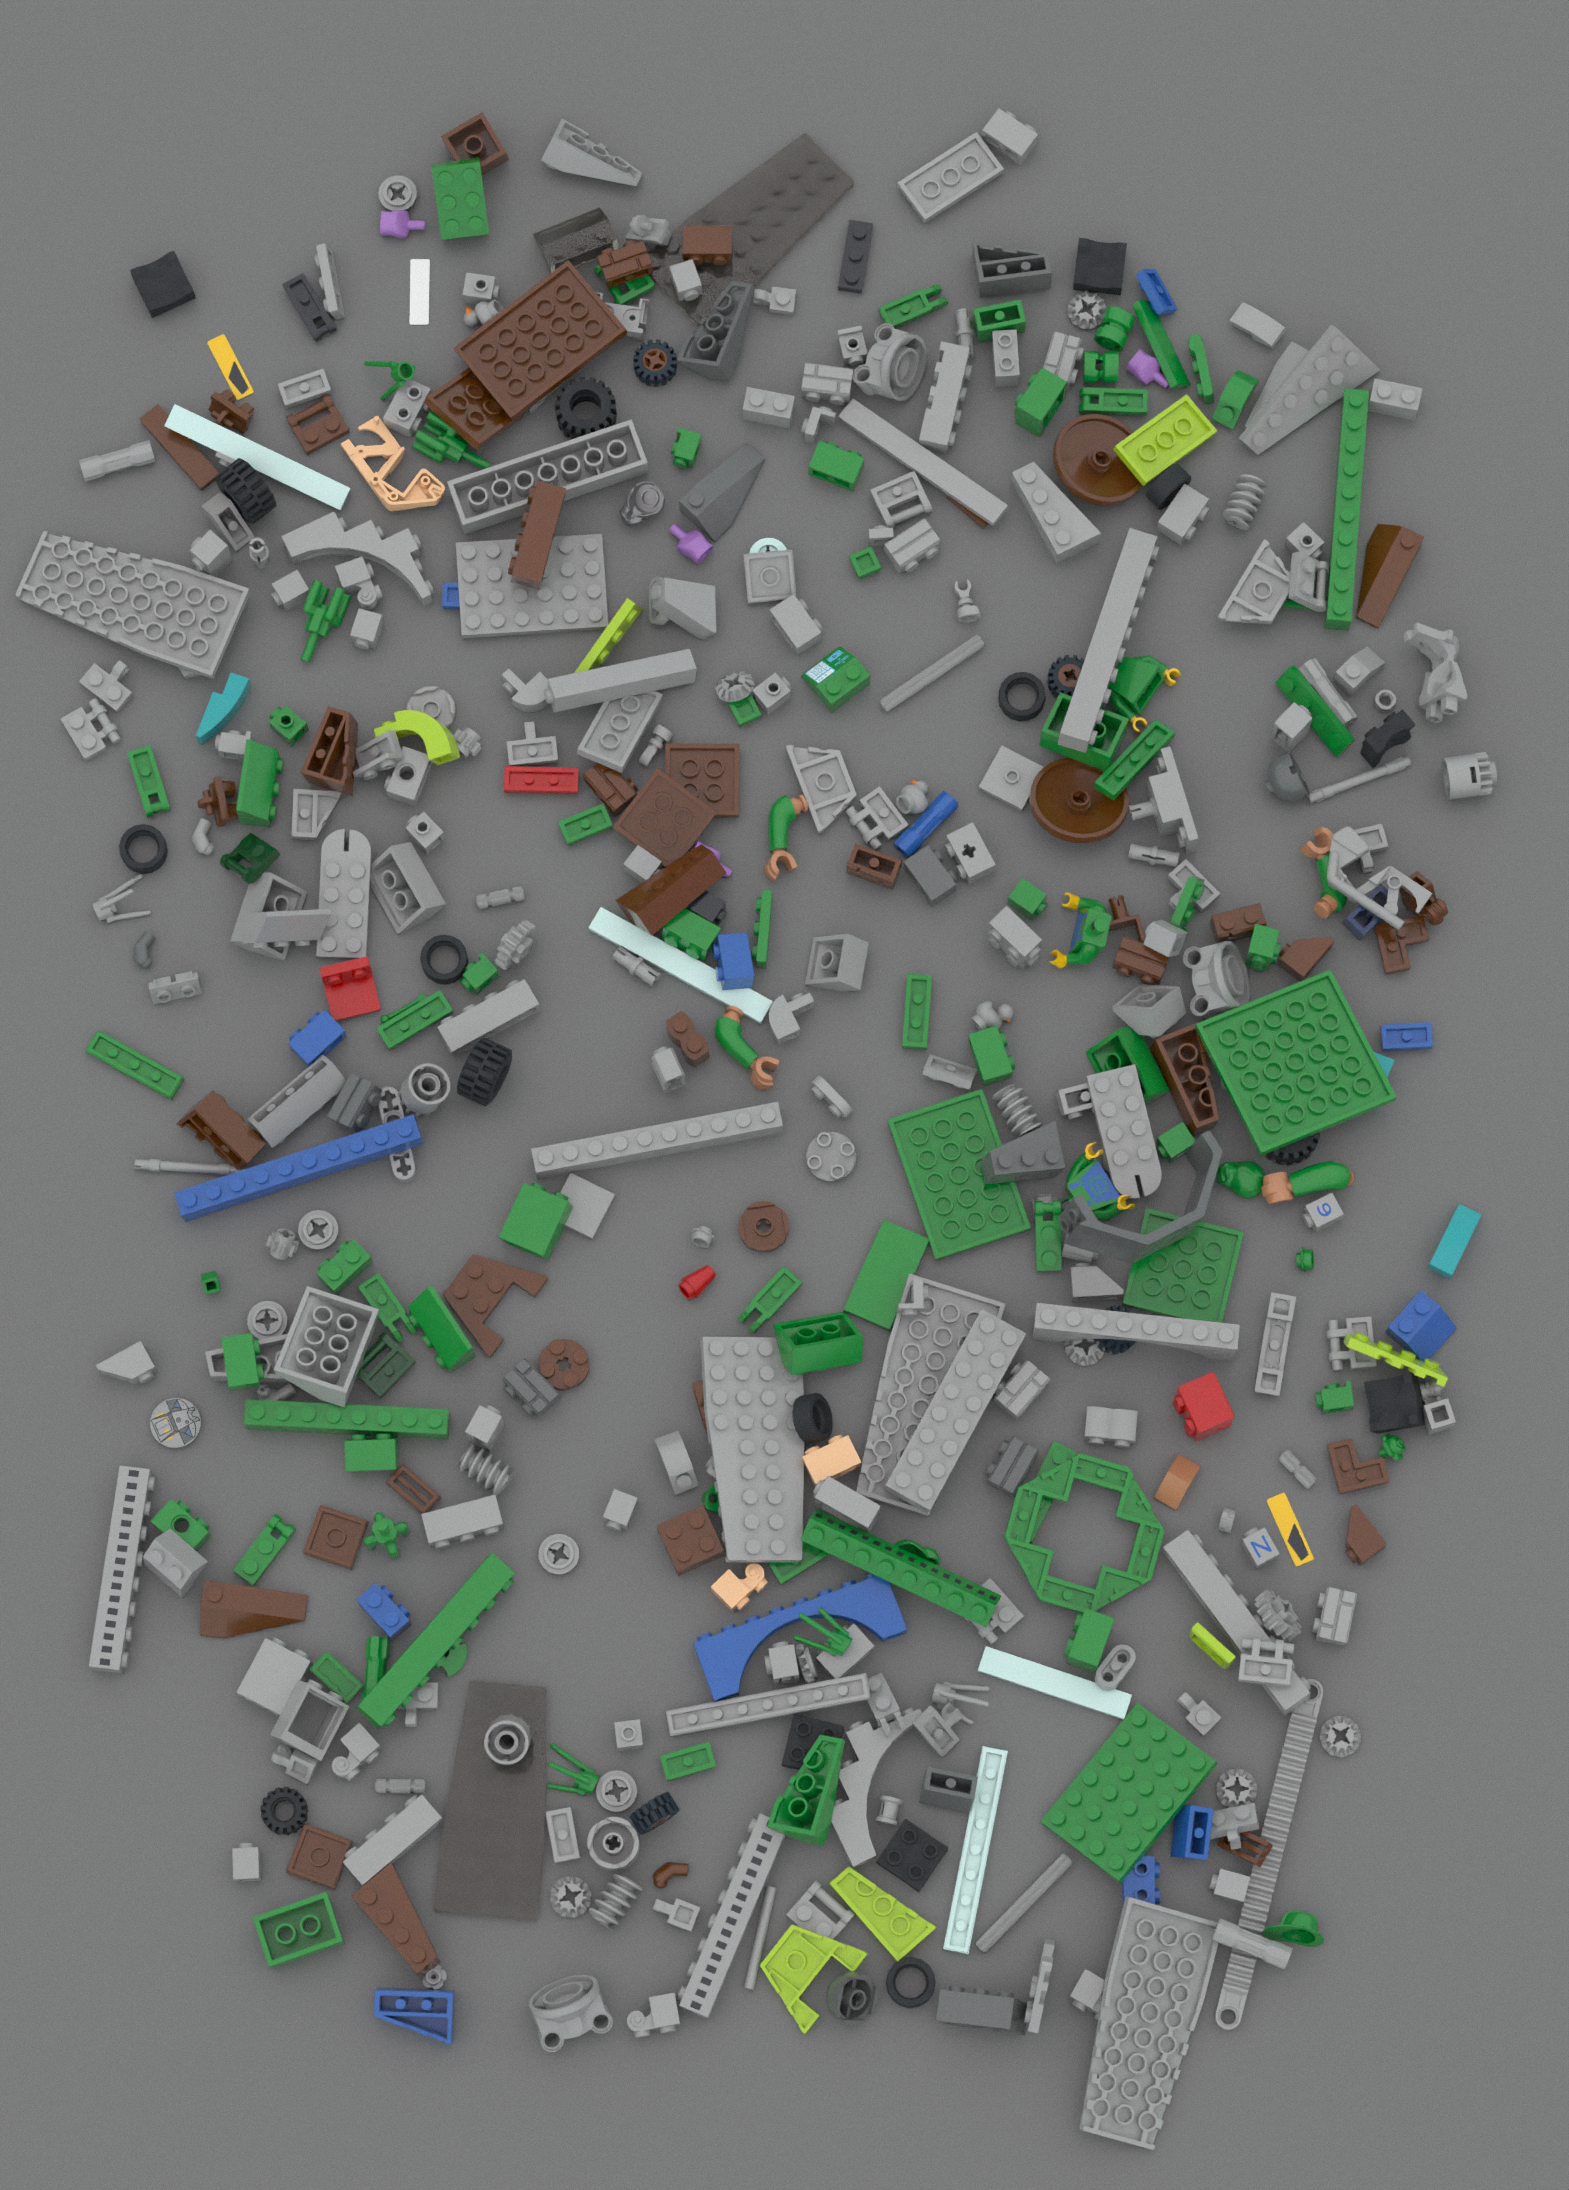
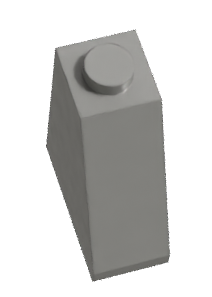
M665 577L652 584L651 598L655 610L699 639L704 640L716 633L715 586Z

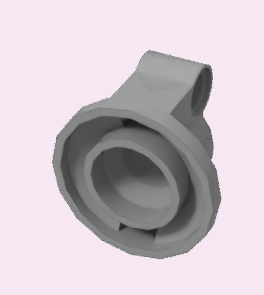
M885 323L880 325L875 331L874 336L877 343L869 350L866 364L858 366L853 371L852 378L866 395L877 394L897 401L907 400L916 392L925 375L927 348L923 339L919 336L895 329L891 324Z
M1224 941L1202 948L1196 946L1187 948L1183 954V962L1192 969V982L1196 996L1190 1002V1009L1194 1015L1207 1020L1249 1003L1251 994L1249 975L1242 954L1236 945L1231 941ZM1201 955L1200 962L1196 964V958ZM1208 1002L1207 1010L1203 1012V1006Z
M583 1974L556 1980L535 1992L529 2000V2009L538 2027L537 2032L541 2046L548 2052H556L561 2049L564 2039L578 2037L591 2029L596 2033L603 2034L608 2032L613 2025L611 2013L607 2005L604 2004L598 1981L593 1976ZM605 2015L603 2020L594 2021L596 2016ZM550 2033L557 2034L553 2039H545Z

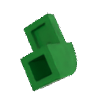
M1237 370L1223 390L1212 419L1234 429L1244 407L1250 401L1259 380Z

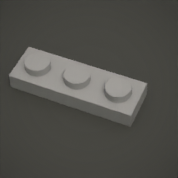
M325 243L317 245L315 261L317 267L321 269L322 277H319L321 289L325 291L324 308L336 320L345 318L333 251Z

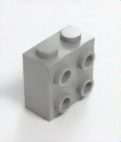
M1008 906L989 922L988 941L997 950L1001 948L1007 954L1006 958L1013 966H1019L1021 969H1024L1027 965L1032 967L1040 959L1042 939Z

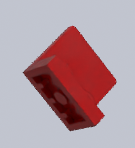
M368 956L319 968L331 1017L335 1021L381 1010Z

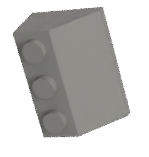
M411 842L390 846L371 864L370 886L397 934H402L430 919L446 905Z
M263 873L254 883L248 885L230 942L254 953L285 960L289 946L274 947V942H268V947L253 948L252 943L243 944L241 914L302 910L307 891L273 873Z
M331 909L241 914L243 944L252 943L253 948L268 947V942H274V947L289 946V941H295V946L310 945V940H320L331 916Z

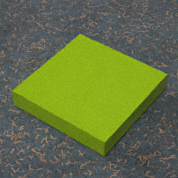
M1197 1622L1191 1628L1188 1635L1189 1638L1222 1669L1227 1670L1233 1664L1236 1656Z

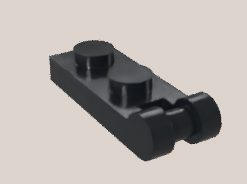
M304 273L282 284L315 342L321 340V336L337 331ZM322 319L324 324L316 327L314 323Z

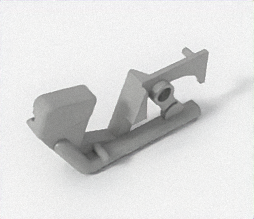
M1349 826L1332 835L1327 869V883L1333 890L1339 891L1354 904L1357 902L1397 930H1400L1405 921L1396 916L1398 913L1397 903L1399 889L1401 886H1404L1416 899L1417 908L1415 912L1419 914L1432 893L1392 866L1382 870L1371 877L1367 883L1355 889L1341 869L1368 853L1369 846ZM1387 880V903L1382 907L1365 894Z

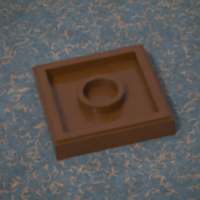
M320 1505L303 1554L352 1570L369 1522Z
M304 1823L286 1873L335 1890L344 1867L343 1861L346 1859L344 1855L350 1850L353 1841Z

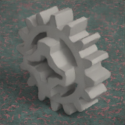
M523 920L517 927L513 926L505 933L497 948L499 953L497 954L495 964L503 970H508L514 963L519 964L530 951L531 945L534 942L532 937L536 931V926L527 920Z
M1265 1590L1255 1598L1256 1603L1254 1604L1258 1608L1257 1612L1262 1618L1264 1626L1269 1631L1272 1630L1277 1636L1281 1635L1283 1640L1288 1639L1289 1641L1302 1632L1300 1630L1302 1626L1297 1622L1299 1618L1295 1614L1292 1604L1287 1599H1281L1280 1595L1276 1596L1272 1590L1270 1592Z

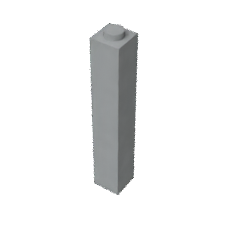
M690 649L549 678L544 695L547 704L551 703L553 711L559 712L694 683L697 667Z

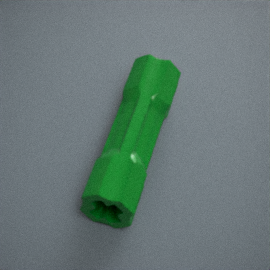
M380 1636L367 1637V1665L362 1700L386 1673L390 1638Z

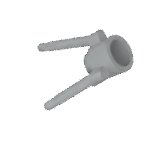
M138 874L108 895L92 903L100 921L106 919L108 923L116 920L151 914L150 910L114 915L118 911L115 903L134 891L129 889L123 893L121 892L140 880L143 875Z
M944 1682V1684L936 1683L932 1696V1702L938 1704L937 1709L940 1710L949 1702L953 1705L954 1699L988 1707L989 1702L956 1694V1690L989 1691L990 1688L988 1686L952 1684L949 1682ZM965 1715L960 1719L969 1725L974 1723L973 1720Z

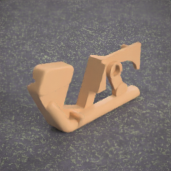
M375 416L373 419L358 427V430H368L376 433L384 440L385 443L383 445H358L354 447L349 439L341 443L345 453L387 510L400 511L417 507L435 506L445 493L444 484L426 469L419 471L404 493L384 481L387 475H391L403 459L405 448L404 446L400 447L379 416ZM372 456H382L389 460L385 462L378 473H373L364 459Z

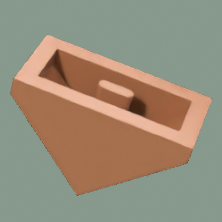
M1178 1454L1154 1499L1176 1511L1201 1466Z

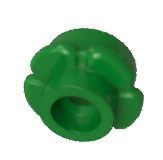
M1305 1247L1296 1254L1297 1267H1301L1304 1272L1314 1269L1313 1250H1306Z

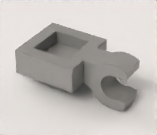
M772 287L771 293L755 289L753 304L770 306L769 313L793 315L796 289Z
M1186 1692L1177 1700L1189 1712L1185 1720L1202 1737L1221 1719L1204 1700L1197 1705Z
M279 1744L277 1751L273 1752L271 1761L287 1767L286 1774L307 1785L311 1781L319 1761L297 1749L292 1754L290 1748L284 1744Z
M677 1898L674 1905L656 1899L652 1910L668 1915V1924L691 1932L700 1907Z

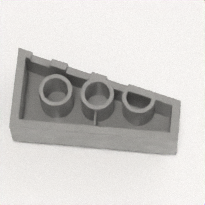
M941 341L939 349L940 359L935 367L934 385L930 389L929 406L925 411L919 444L927 450L947 454L949 446L953 447L955 443L956 432H953L954 424H959L962 410H959L958 407L960 401H965L967 388L963 386L965 379L970 380L973 366L969 365L970 347Z
M1035 462L1012 472L1011 483L1056 564L1100 543V531Z
M288 1333L259 1340L261 1354L257 1355V1362L263 1365L264 1379H260V1382L291 1383L274 1373L275 1365ZM223 1348L206 1351L205 1354L211 1379L213 1381L228 1382Z

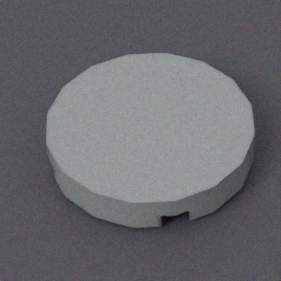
M425 686L416 690L407 704V710L423 712L438 720L447 728L453 724L456 716L455 703L452 696L447 691L436 686Z

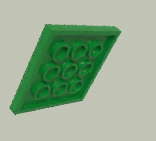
M1146 1208L1140 1234H1148L1182 1216ZM1200 1221L1186 1237L1132 1264L1122 1305L1167 1317L1222 1323L1244 1232Z

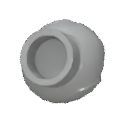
M495 299L491 302L481 301L476 305L475 310L469 307L466 308L464 322L470 327L478 325L479 322L484 325L504 310V308Z
M913 780L909 785L902 788L900 795L896 798L897 807L902 813L920 814L928 807L929 801L925 796L929 790L927 783L921 780Z
M985 1001L977 1006L976 1015L971 1020L979 1031L997 1026L999 1030L1002 1021L1011 1023L1010 1019L1013 1017L1014 1009L1009 1004H1001L997 1008L996 1013L992 1008V1002Z

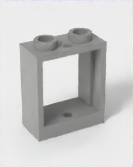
M829 1476L826 1477L825 1481L819 1480L813 1491L817 1508L870 1533L880 1516V1505Z
M310 1679L308 1683L298 1680L270 1736L322 1761L349 1706L342 1702V1696L332 1691H329L328 1694L323 1692L321 1684ZM307 1693L331 1705L312 1744L288 1731Z

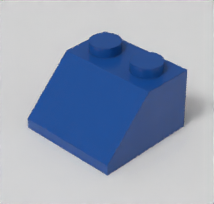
M1420 1290L1388 1326L1385 1333L1403 1349L1414 1353L1416 1359L1424 1362L1425 1358L1430 1359L1457 1327L1443 1309Z

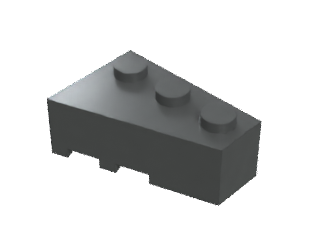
M972 241V257L979 297L1051 288L1052 272L1048 252L1023 248L1012 250L1003 248V245L995 244V247L980 245V242Z
M1056 1120L991 1150L981 1160L985 1184L1053 1178L1065 1169Z
M949 1986V1990L940 1989L936 2021L949 2025L992 2029V2031L1001 2032V2030L1011 2031L1018 2035H1025L1026 2023L1024 2019L1027 2003L1014 1998L1013 1993L998 1992V1996L989 1995L988 1990L974 1989L973 1993L964 1992L965 1988Z

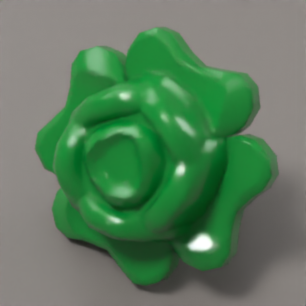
M1390 1433L1383 1435V1448L1378 1450L1379 1455L1383 1458L1390 1456L1395 1461L1402 1460V1453L1406 1449L1403 1440L1396 1435L1392 1436Z

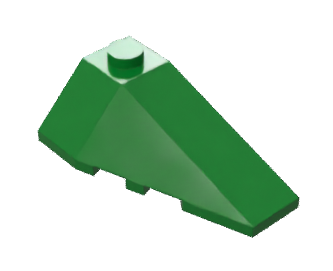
M819 1735L803 1759L804 1764L796 1776L793 1775L789 1780L790 1784L783 1795H779L775 1801L767 1825L769 1829L801 1842L824 1846L832 1821L845 1744L844 1739Z

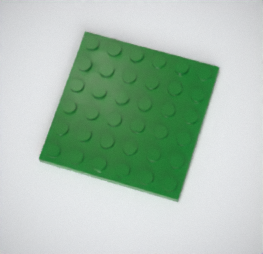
M1331 969L1195 1025V1029L1260 1156L1396 1101L1397 1096Z

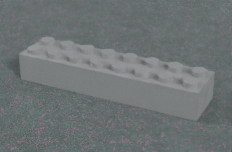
M631 419L447 481L461 527L464 535L522 516L524 510H530L531 505L527 504L531 486L536 487L537 481L566 488L564 501L649 472L647 459Z
M981 1309L883 1490L928 1514L1026 1335L1025 1332Z

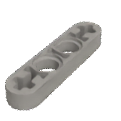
M393 1087L382 1088L380 1093L381 1099L378 1104L382 1123H387L388 1119L392 1116H397L400 1119L404 1118L403 1107L399 1104L401 1098L398 1095V1091ZM387 1093H390L392 1097L396 1096V1098L392 1099L394 1110L389 1111L387 1102L382 1101V1099L386 1098ZM412 1148L401 1153L389 1155L396 1179L401 1182L411 1181L416 1175ZM394 1158H404L407 1168H411L407 1172L408 1175L403 1176L402 1172H398V1170H401V1163L399 1159L394 1161Z

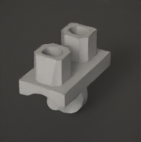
M637 215L632 217L629 224L631 229L626 234L625 239L627 241L636 240L637 242L643 240L644 244L650 243L667 246L672 234L667 230L669 225L667 220Z

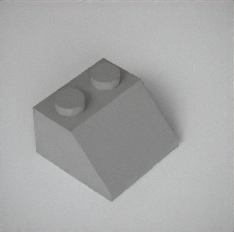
M850 934L813 937L805 985L841 992L861 990L869 943Z
M1139 984L1112 1006L1113 1012L1137 1034L1150 1036L1151 1038L1164 1035L1166 1030L1178 1023V1020L1186 1014L1180 987Z
M171 1529L155 1538L143 1556L144 1565L181 1598L187 1594L208 1562Z

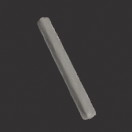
M975 635L880 700L881 707L886 712L890 711L982 649L984 642L981 637Z
M1062 1854L976 1942L977 1948L986 1953L1072 1865V1860L1067 1855Z

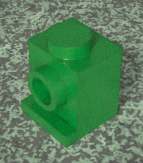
M678 427L677 440L674 441L671 454L674 455V466L681 469H686L687 467L693 469L702 443L701 434Z
M287 705L283 709L277 707L270 715L271 721L269 724L271 729L291 747L309 731L307 722L302 720ZM287 718L291 720L289 724H283Z
M482 952L478 955L479 961L477 963L473 961L464 969L465 973L460 980V983L468 992L473 990L476 995L481 993L499 977L498 969Z
M1345 1381L1343 1387H1340L1339 1384L1324 1386L1325 1389L1315 1393L1317 1408L1321 1407L1322 1414L1350 1411L1354 1407L1351 1381Z

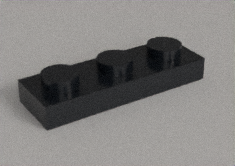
M849 220L838 285L839 291L862 294L873 223Z

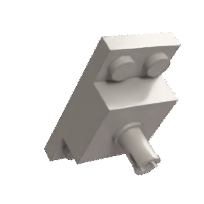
M1171 747L1162 748L1160 756L1157 758L1158 765H1155L1157 775L1148 778L1146 793L1149 801L1132 806L1129 805V813L1132 814V821L1153 815L1160 837L1179 832L1176 834L1178 845L1180 848L1184 847L1187 855L1196 852L1199 838Z

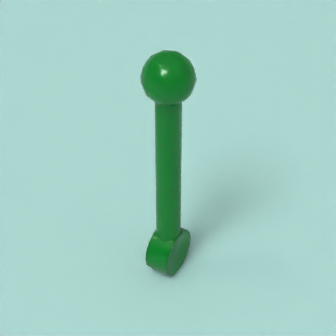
M419 994L417 999L389 1015H383L380 1018L381 1023L384 1024L426 999V995Z

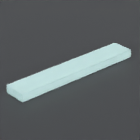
M987 1646L978 1668V1672L1122 1720L1125 1718L1132 1697L1131 1694L1116 1689L1111 1691L1102 1690L1095 1682Z

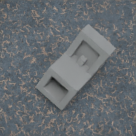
M509 668L502 674V686L510 695L515 694L512 697V704L518 710L537 712L549 705L544 695V690L548 686V679L541 672L526 685Z
M799 993L790 998L788 1003L784 995H781L771 1005L769 1027L778 1046L800 1036V1027L795 1016L814 1008V1000L810 993L805 995Z
M675 1431L654 1439L675 1495L699 1486L679 1432Z

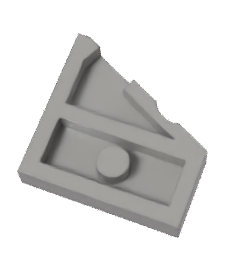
M293 789L291 839L316 840L337 804L341 793L337 791Z

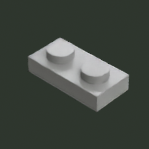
M324 369L278 383L286 409L332 393Z
M930 1054L922 1075L929 1076L933 1080H941L953 1084L958 1088L970 1090L977 1069Z
M571 1807L545 1812L555 1864L580 1859Z

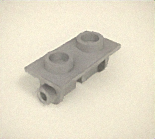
M189 971L176 974V982H171L170 976L153 979V982H149V991L153 1004L166 1003L202 994L198 973Z

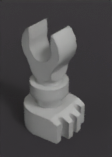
M967 580V589L960 590L956 581L954 592L960 599L958 601L959 609L957 610L958 621L960 623L977 622L980 619V611L977 606L973 605V601L970 598L971 582Z
M659 724L652 731L655 737L649 740L650 745L639 759V763L646 767L651 763L658 749H662L663 741L669 743L673 737L672 732Z

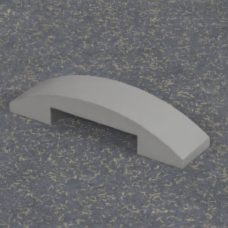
M1271 1292L1254 1392L1274 1396L1280 1395L1296 1296Z

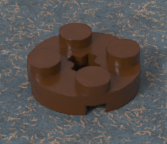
M768 1201L751 1204L739 1219V1234L742 1241L749 1249L757 1252L776 1250L784 1244L789 1232V1222L785 1212ZM760 1221H765L767 1225H771V1228L767 1229V1233L757 1230L756 1226H760Z
M568 1339L554 1340L544 1348L539 1358L541 1375L557 1390L565 1391L579 1386L588 1376L590 1365L587 1352L575 1341ZM564 1358L568 1359V1363L571 1365L570 1369L565 1368L564 1371H561L560 1365L557 1364L558 1361H563Z

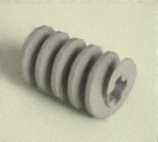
M1247 474L1238 477V483L1234 486L1235 492L1231 493V500L1227 502V509L1222 514L1230 525L1246 531L1250 529V526L1245 521L1253 522L1254 518L1249 513H1257V508L1253 504H1261V500L1256 496L1262 497L1265 495V492L1260 489V487H1267L1263 480Z
M1011 1084L995 1093L993 1100L1000 1101L997 1107L1000 1110H1004L1002 1117L1005 1119L1009 1118L1007 1126L1014 1127L1011 1133L1019 1138L1040 1128L1042 1122H1033L1038 1116L1037 1113L1029 1115L1028 1112L1033 1108V1105L1025 1106L1024 1103L1028 1100V1096H1019L1024 1088L1015 1089L1014 1086L1016 1084Z
M474 1442L466 1450L459 1462V1465L461 1464L460 1472L465 1473L469 1470L468 1477L470 1479L477 1476L476 1482L478 1484L485 1482L486 1490L494 1487L493 1494L497 1496L506 1489L515 1472L509 1475L508 1465L500 1469V1459L495 1463H491L492 1454L484 1458V1448L475 1452L476 1443Z
M614 1874L612 1877L616 1884L608 1882L606 1885L610 1893L601 1891L600 1894L604 1901L598 1899L594 1901L598 1910L594 1908H589L588 1910L597 1922L612 1932L613 1930L609 1924H619L615 1916H625L621 1907H631L627 1899H637L633 1890H643V1888L625 1875Z

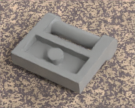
M915 471L870 490L884 525L888 528H895V525L921 513L928 514L933 511ZM916 498L919 499L920 504L892 516L888 511Z
M1300 551L1292 553L1289 599L1316 612L1326 611L1327 573L1330 571V564L1318 561ZM1315 572H1316V573H1317L1316 594H1315V598H1313V593H1314V579H1315Z
M816 1880L786 1916L797 1926L835 1939L852 1920L855 1913L850 1909L846 1910L821 1888L822 1884ZM814 1895L841 1918L837 1924L810 1902Z

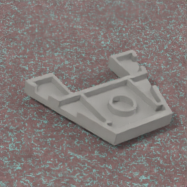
M1045 1938L1038 1976L1032 1977L1029 1997L1033 1998V2002H1027L1024 2019L1025 2023H1029V2032H1039L1053 1964L1052 1955L1055 1940Z

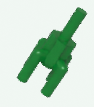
M429 412L426 418L429 421L426 422L423 429L437 436L438 439L419 429L415 435L416 440L412 445L413 449L438 463L443 462L445 457L457 464L463 458L481 469L491 466L490 462L467 450L469 443L457 436V432L435 412Z
M317 580L313 581L303 607L304 613L309 615L304 630L309 632L310 635L300 660L310 663L319 637L327 638L331 626L339 627L351 600L350 595L344 594L345 590L336 587L329 606L324 605L330 589L323 587V583Z
M378 1512L374 1515L373 1534L365 1537L364 1543L370 1551L376 1549V1544L386 1547L390 1558L397 1560L400 1557V1553L395 1543L398 1540L399 1534L406 1537L409 1535L410 1530L407 1523L399 1522L394 1524L391 1519L385 1518L382 1513Z

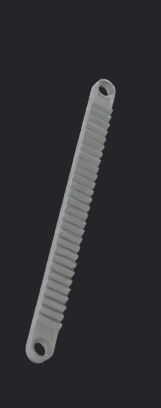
M1307 1679L1306 1681L1310 1686L1316 1688V1698L1312 1700L1307 1699L1291 1712L1260 1838L1270 1842L1273 1846L1261 1867L1252 1866L1249 1885L1238 1921L1240 1928L1261 1937L1267 1920L1323 1697L1322 1685L1314 1679ZM1258 1844L1257 1848L1263 1850L1264 1847ZM1255 1854V1858L1258 1859L1260 1855ZM1234 1947L1231 1949L1215 2012V2022L1223 2030L1235 2029L1241 2021L1257 1959L1256 1956ZM1224 2010L1234 2012L1235 2021L1232 2024H1225L1221 2021V2013Z

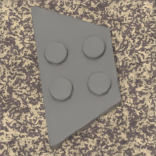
M1264 539L1217 620L1256 624H1272L1289 596L1290 572L1285 569L1284 563L1279 556L1277 557L1272 551L1267 540Z
M787 745V754L803 796L807 801L817 833L821 834L857 798L856 791L840 750H821L814 747L807 749Z

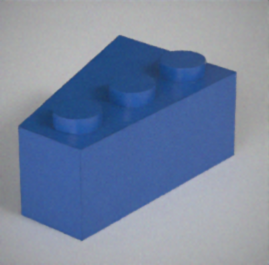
M379 1987L375 1989L374 2017L452 2045L455 1990Z

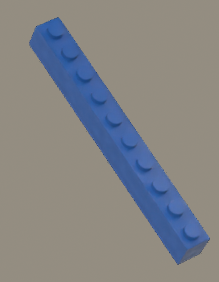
M413 1114L174 1192L180 1214L188 1222L423 1145L424 1141L418 1122Z

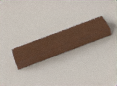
M157 404L140 418V422L201 491L216 480L215 476L219 472L188 437L165 427L169 416Z

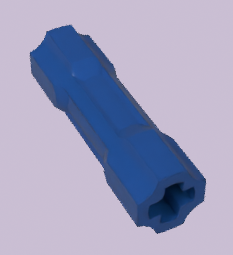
M942 791L918 820L894 842L893 846L905 858L911 857L921 847L927 837L958 808V802L949 793Z

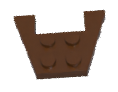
M472 1254L443 1296L484 1350L485 1354L491 1358L504 1339L484 1325L485 1321L513 1284H516L535 1298L548 1281V1278L541 1274Z

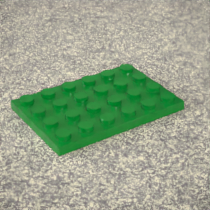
M983 1089L887 1119L935 1261L1031 1230L1015 1181L985 1184L981 1160L991 1150L1002 1146Z
M1137 1702L1042 1818L1041 1823L1121 1884L1218 1764L1213 1758Z

